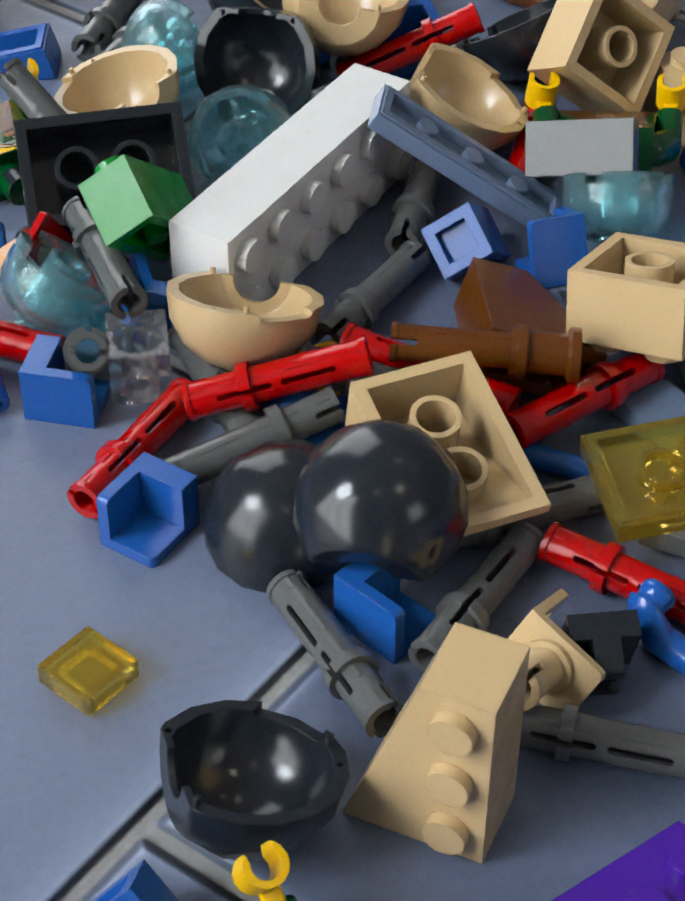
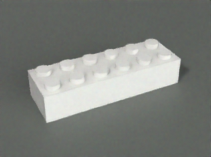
M357 63L350 66L168 221L172 279L183 274L210 271V267H216V272L233 274L238 291L252 301H265L272 298L277 293L280 282L293 283L294 279L310 263L317 261L331 243L342 233L348 232L353 223L370 206H375L381 196L408 173L412 155L367 126L374 98L385 84L390 85L410 98V81Z

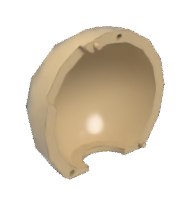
M282 0L283 10L295 12L305 19L318 43V51L332 56H358L380 46L399 27L409 0Z
M431 43L410 80V99L491 151L512 142L524 128L526 121H528V108L526 106L521 107L515 95L499 80L498 77L501 73L481 59L459 48L440 43Z
M150 44L125 46L101 53L79 64L74 69L70 67L68 69L69 73L61 78L63 84L54 96V100L67 114L177 102L180 90L177 56L166 47Z
M210 267V271L179 275L167 281L166 287L169 318L182 342L206 363L229 371H234V364L247 360L253 366L297 354L302 346L315 334L324 307L323 295L313 288L287 282H280L277 293L268 300H249L238 291L234 275L216 272V267Z

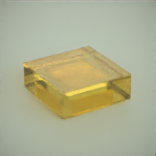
M90 626L85 627L37 665L39 682L88 717L139 677L138 659Z

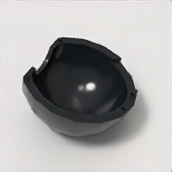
M544 0L509 15L487 28L489 37L476 41L474 38L469 41L465 39L463 40L464 44L461 46L465 52L481 59L501 73L498 77L499 80L510 84L528 82L530 72L527 71L557 0Z
M246 6L218 7L211 13L199 30L193 55L196 81L208 105L225 121L248 130L273 129L286 122L298 112L314 94L321 69L318 43L305 19L295 12Z
M370 420L347 425L335 431L310 452L296 481L293 492L292 526L304 555L313 563L339 567V564L342 562H364L387 570L395 578L422 582L431 578L455 555L468 526V490L450 452L423 430L398 420Z
M301 439L266 441L237 455L214 480L203 511L205 545L218 570L241 587L266 593L269 583L276 575L285 570L294 569L296 573L298 570L302 571L312 587L316 588L334 580V574L352 562H342L339 564V567L311 562L304 555L292 526L293 492L296 481L310 452L318 445Z
M222 700L193 706L164 722L160 728V772L169 817L175 829L183 838L223 859L236 860L240 856L245 855L248 861L264 862L266 860L262 856L261 845L271 840L280 844L287 854L298 851L334 818L349 782L350 772L346 751L334 738L333 733L329 732L328 729L321 733L297 718L262 709V701Z

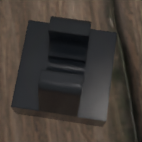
M637 609L566 615L562 630L594 659L606 673L605 678L590 695L618 693L617 679H624L625 665L630 664L642 636Z

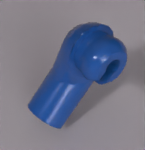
M655 578L646 579L640 585L637 593L630 592L626 610L637 609L642 633L640 640L643 647L685 677V635L672 627L664 616L674 606L675 596L659 580Z

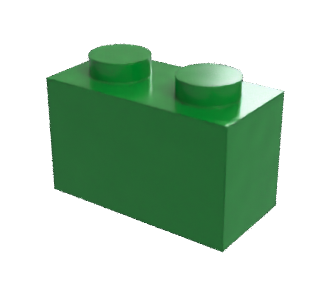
M125 154L113 156L102 161L95 168V174L79 184L78 188L106 247L129 253L145 254L148 258L163 262L170 259L168 221L193 201L181 174Z

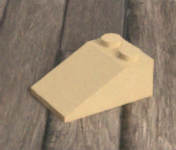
M471 350L350 382L345 426L377 419L398 420L420 428L450 452L468 490V526L463 537L549 512L551 503Z

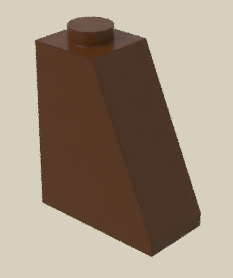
M477 257L472 258L453 305L459 328L510 332L512 325L517 326L518 323H528L530 330L566 333V310L527 270ZM582 343L579 378L585 376L586 370L590 366L606 361L607 354L605 352H597L589 344ZM480 367L484 376L522 388L523 392L545 396L549 392L569 384L566 382L565 377L526 374L523 380L514 379L513 376H508L506 368ZM585 394L580 397L581 401L586 398Z

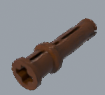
M392 321L391 339L413 340L417 342V345L390 344L389 362H395V360L429 362L471 350L479 367L506 368L507 375L513 376L514 379L523 380L526 374L565 377L567 383L577 384L582 357L581 327H571L568 333L530 330L528 323H518L517 326H511L510 332L406 324Z

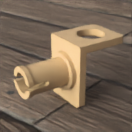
M562 588L533 608L508 637L509 640L530 646L524 711L530 710L538 702L543 706L563 709L564 702L580 706L606 675L605 670L550 619L569 597V594Z

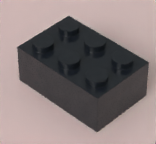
M181 101L13 120L28 230L32 227L39 212L43 211L49 213L73 236L63 220V206L68 200L78 196L83 207L87 209L78 185L94 175L95 168L102 161L117 155L125 154L181 174L193 200L196 198Z

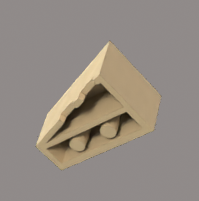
M455 622L386 737H384L346 804L343 813L424 842L442 854L459 855L482 864L515 795L530 646Z

